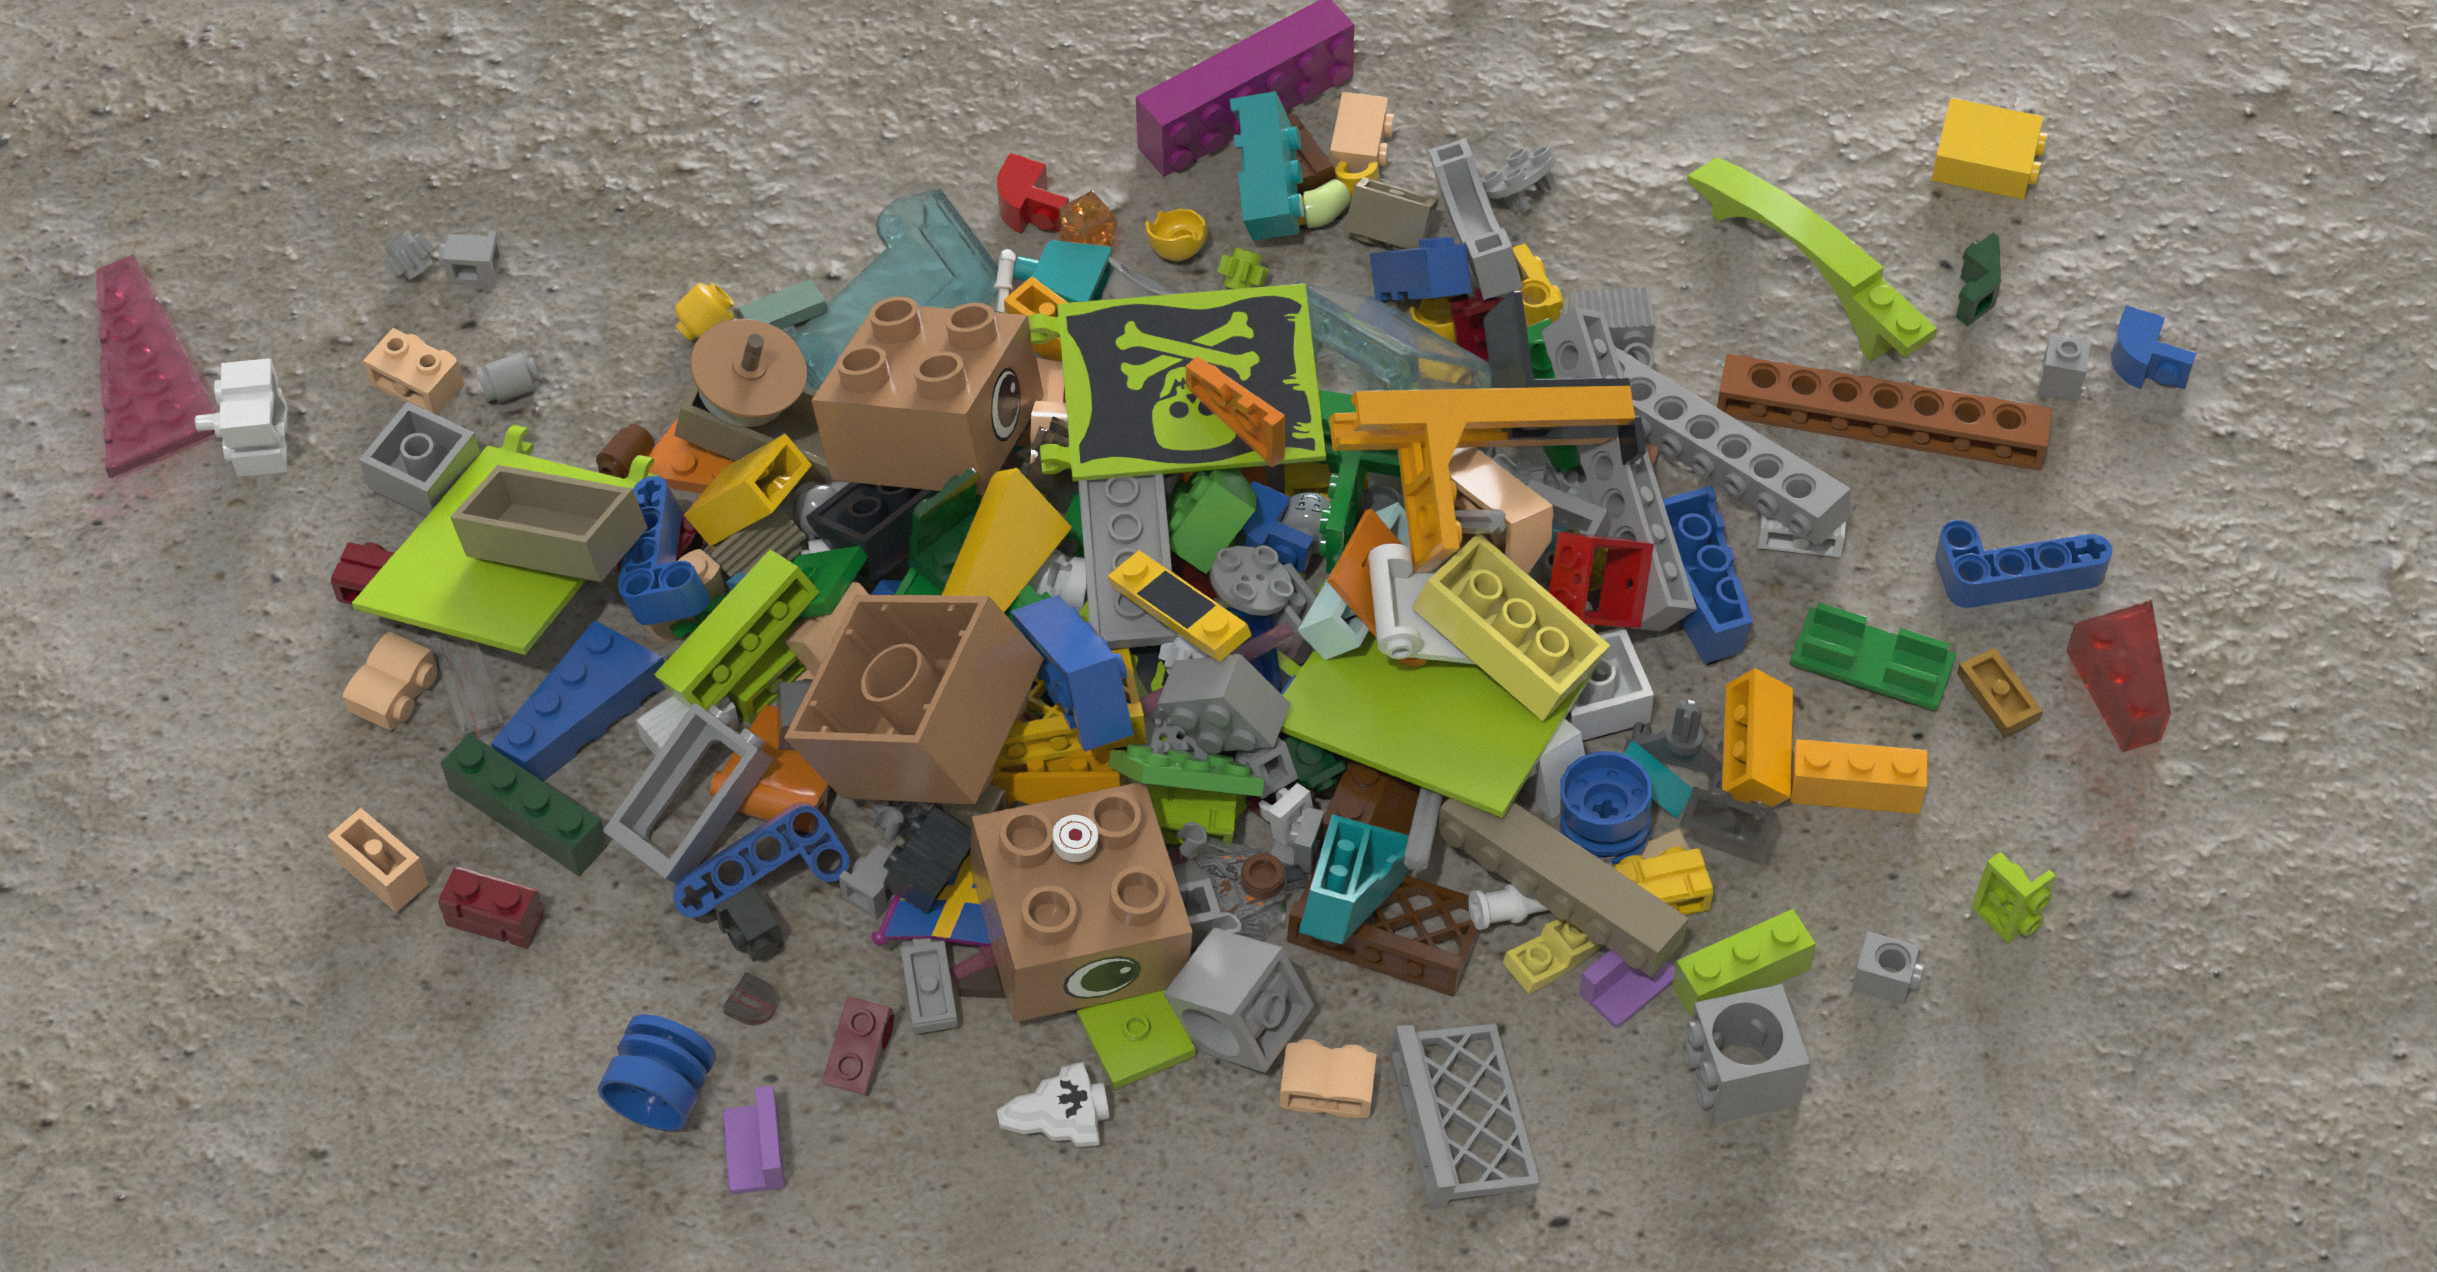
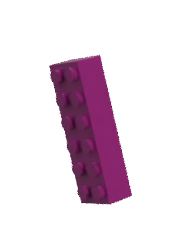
M1318 0L1136 96L1138 149L1159 173L1165 177L1176 170L1186 168L1191 162L1208 153L1216 152L1223 145L1234 140V135L1241 134L1240 124L1234 112H1231L1230 99L1276 91L1285 112L1303 102L1313 100L1318 94L1329 88L1343 84L1353 76L1355 24L1332 0Z

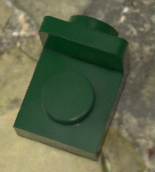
M1290 735L1281 739L1287 745L1298 779L1294 782L1306 789L1314 788L1315 792H1319L1334 785L1339 781L1336 774L1347 768L1344 760L1336 761L1329 750Z

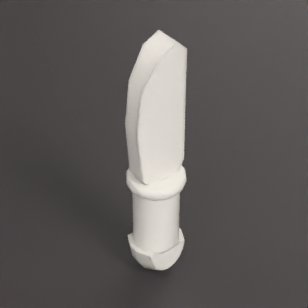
M1009 249L1003 250L1000 253L996 284H994V290L998 291L995 311L1004 313V299L1008 297L1009 292L1013 291L1012 278L1016 258L1015 253Z

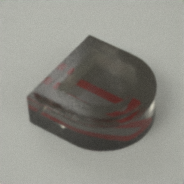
M746 972L722 1007L725 1015L746 1025L755 1026L761 1025L773 1017L777 1009V1000L774 989L769 983Z

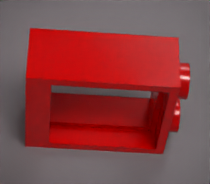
M1558 531L1549 593L1585 624L1641 628L1654 544L1619 537ZM1595 548L1608 549L1599 610L1585 609ZM1630 579L1633 581L1631 588L1628 585Z

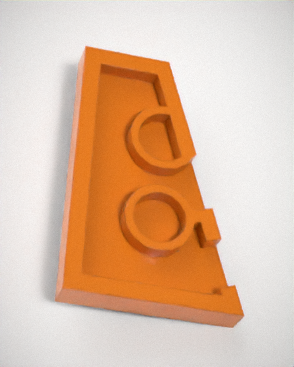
M1198 356L1185 366L1186 388L1273 468L1285 458L1284 414L1223 374L1216 366L1210 365Z

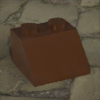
M1350 759L1322 820L1321 849L1332 814L1409 836L1420 790L1409 781Z

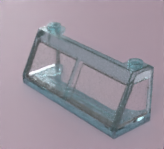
M1296 282V283H1292V284H1304V283H1302V282ZM1305 283L1315 363L1318 358L1337 352L1387 383V391L1493 388L1490 364L1487 361L1371 296Z

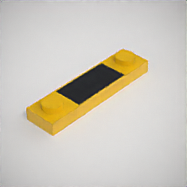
M1140 550L1107 576L1112 588L1218 662L1222 661L1252 636L1247 623Z

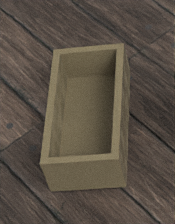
M693 382L680 409L674 436L737 461L781 435L786 434L812 464L796 485L800 487L810 481L830 484L833 481L811 401L817 390L805 386L798 400L782 411L771 422L755 427H741L726 423L714 416L703 404L699 390Z
M497 465L450 517L463 550L468 557L598 582L603 581L647 529L632 488Z

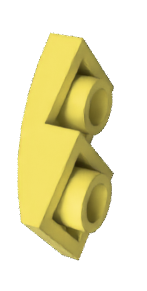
M1558 918L1546 924L1540 936L1507 951L1502 963L1525 991L1531 994L1578 966L1599 950L1603 944L1593 942L1587 937L1585 932L1569 921Z

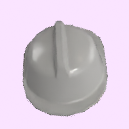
M1108 258L1114 269L1102 294V300L1184 293L1165 282L1136 272L1114 258Z

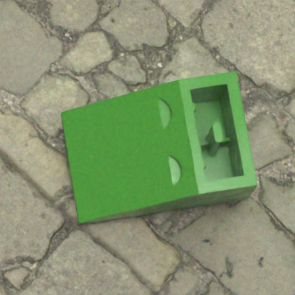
M1239 468L1195 471L1187 482L1180 480L1167 499L1171 502L1166 511L1167 516H1169L1167 523L1170 550L1205 574L1211 569L1218 551L1228 547L1256 510L1257 495Z

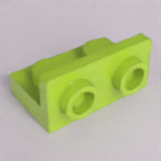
M1999 852L1987 861L1971 908L2009 944L2021 934L2025 937L2031 935L2041 926L2044 921L2042 916L2044 908L2053 897L2051 890L2056 875L2051 870H2048L2031 882L2019 865L2011 863Z

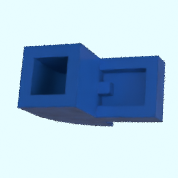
M2126 305L2111 351V361L2116 373L2125 382L2138 389L2142 388L2145 378L2158 381L2164 385L2185 389L2196 353L2158 341L2165 319L2164 316Z
M1252 481L1250 486L1257 495L1256 510L1235 536L1236 546L1256 548L1260 545L1271 547L1277 552L1278 561L1282 565L1291 563L1296 571L1304 573L1311 561L1314 537L1281 523L1289 507L1290 496Z

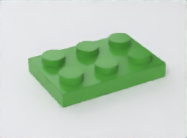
M1128 744L1127 751L1111 749L1108 767L1139 783L1262 797L1265 779L1250 773L1251 766L1233 762L1234 758L1229 756L1208 754L1207 760L1194 758V753L1177 749H1168L1167 755L1153 753V748Z

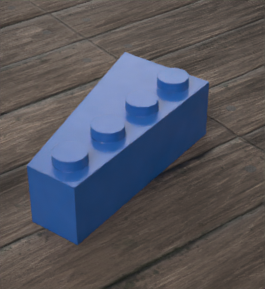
M1713 485L1663 499L1697 610L1679 621L1704 663L1742 653L1753 623L1740 578H1736L1733 563L1735 559L1732 549L1727 547L1723 533L1725 525L1721 513H1718L1716 509V494Z
M1057 595L1012 610L1011 615L1014 625L1044 658L1037 672V678L1039 681H1044L1048 695L1053 703L1060 702L1065 711L1063 713L1064 720L1069 728H1077L1079 734L1078 741L1083 750L1088 751L1134 735L1122 679L1127 678L1123 659L1119 653L1114 654L1110 650L1105 638H1099L1095 634L1089 622L1084 623L1075 607L1070 608Z

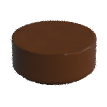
M1260 853L1249 857L1241 867V885L1249 896L1256 899H1270L1282 891L1285 884V868L1277 857L1271 854Z

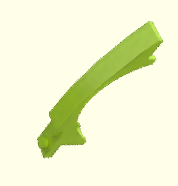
M1719 157L1714 158L1687 175V181L1713 204L1711 215L1718 221L1730 217H1745L1761 222L1786 237L1809 258L1838 296L1857 334L1863 355L1871 362L1893 347L1906 358L1935 339L1937 327L1882 278L1884 269L1882 265L1834 225L1788 193Z

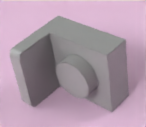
M1307 807L1302 822H1294L1288 844L1285 846L1275 839L1270 854L1277 857L1284 867L1299 864L1302 872L1311 874L1321 846V826L1324 811Z

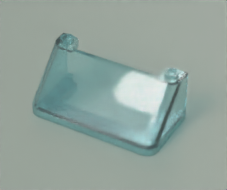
M941 188L897 198L886 206L877 217L876 231L887 249L827 304L828 311L826 313L813 317L799 331L794 326L785 327L782 330L798 345L805 358L807 366L805 386L818 391L836 364L837 359L844 352L868 316L871 308L884 299L908 297L916 301L918 306L954 309L968 303L988 304L998 294V291L994 290L998 265Z

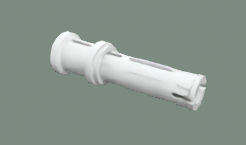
M1512 883L1507 884L1503 890L1483 893L1481 890H1474L1469 895L1470 916L1478 930L1487 929L1491 923L1507 920L1514 924L1520 923L1527 918L1528 914L1549 910L1548 907L1533 897L1520 893Z

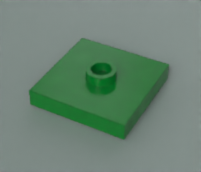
M861 546L796 556L792 563L798 566L820 591L796 619L829 615L833 612L868 557Z

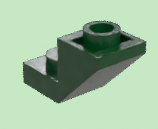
M1994 232L1981 242H1973L1965 250L1962 257L1964 263L1960 278L1967 284L1962 288L1958 296L1960 302L1956 318L1967 327L1991 310L1996 304L2001 284L1999 236Z

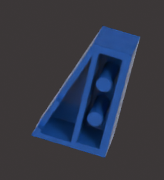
M1454 237L1419 239V247L1370 254L1375 301L1401 300L1405 297H1409V299H1425L1472 293L1466 244H1455Z

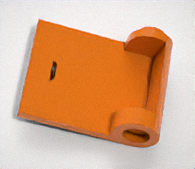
M1371 508L1364 512L1327 582L1377 638L1368 554L1372 549L1380 545L1403 544ZM1410 657L1396 659L1398 662L1412 667L1422 666L1427 661V659Z
M765 704L749 730L766 742L762 750L773 757L774 760L737 810V813L769 821L794 804L808 802L815 805L825 816L828 790L831 786L796 750L778 749L776 707ZM736 752L733 753L722 772L716 771L709 789L710 796L715 797L740 762L741 757ZM810 812L798 814L793 821V829L808 834L816 827V817Z

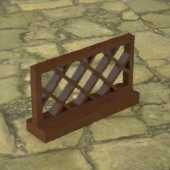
M1316 865L1300 901H1295L1289 914L1287 942L1454 997L1460 983L1462 970L1480 930L1476 929L1472 920L1456 925L1449 912L1459 908L1469 911V895L1406 875L1405 880L1379 906L1382 907L1398 901L1405 914L1386 920L1378 907L1372 913L1377 922L1376 924L1366 925L1362 923L1343 944L1322 941L1313 936L1299 933L1317 868ZM1421 895L1429 898L1433 905L1414 911L1407 898ZM1439 915L1447 928L1428 934L1421 921ZM1411 924L1419 937L1409 939L1394 934L1393 930ZM1453 938L1460 950L1458 954L1436 948L1435 943Z

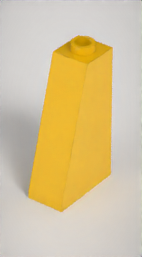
M1018 468L998 471L991 477L942 595L990 596L997 606L1005 612L1071 530V525Z

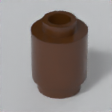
M630 424L627 428H621L596 456L599 473L622 479L627 478L635 457L638 455L648 457L651 454L652 448L655 446L651 434L637 424Z

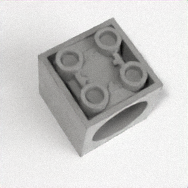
M1214 927L1164 993L1165 998L1198 1052L1266 1073L1314 1007L1311 998L1282 947Z
M1783 984L1694 1003L1692 1020L1686 1023L1688 1041L1682 1045L1683 1055L1687 1068L1689 1070L1695 1069L1699 1081L1696 1082L1697 1099L1702 1109L1708 1108L1713 1124L1800 1105L1810 1061ZM1732 1045L1746 1046L1761 1053L1767 1061L1757 1065H1743L1726 1058L1719 1049Z

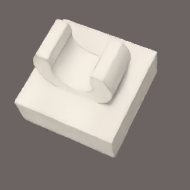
M1298 783L1289 791L1284 787L1275 791L1277 802L1274 805H1269L1263 800L1259 802L1261 816L1270 822L1273 838L1285 846L1289 842L1294 822H1302L1307 807L1313 808L1310 791Z

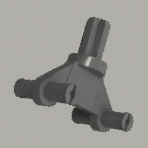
M1688 699L1687 703H1679L1676 707L1674 720L1668 724L1665 730L1650 735L1652 728L1646 723L1643 733H1640L1642 722L1634 725L1631 741L1636 742L1661 763L1706 772L1710 779L1707 798L1713 801L1715 792L1718 791L1716 802L1724 801L1725 795L1722 794L1724 741L1718 744V750H1716L1704 739V732L1700 726L1702 708L1695 705V700ZM1631 741L1626 742L1623 753L1625 752Z

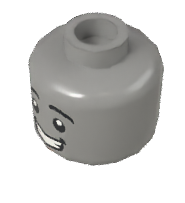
M1314 492L1300 493L1290 499L1289 507L1281 523L1313 536L1312 554L1320 552L1322 534L1319 533L1322 511L1324 508L1329 509L1330 500Z

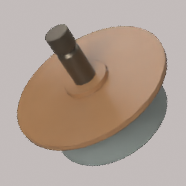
M734 319L716 324L700 336L691 354V374L703 404L714 416L735 426L755 427L771 422L782 411L798 400L805 387L807 366L800 348L785 332L765 322L752 319Z

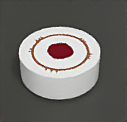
M1069 815L1056 823L1053 829L1052 845L1058 856L1067 861L1080 862L1090 858L1095 853L1098 844V830L1090 819L1081 815Z

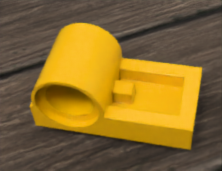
M1526 243L1513 247L1523 288L1516 291L1522 292L1526 326L1529 327L1548 318L1553 323L1560 318L1561 308L1564 307V300L1560 289L1556 285H1551L1546 277L1541 259L1538 256L1534 257Z

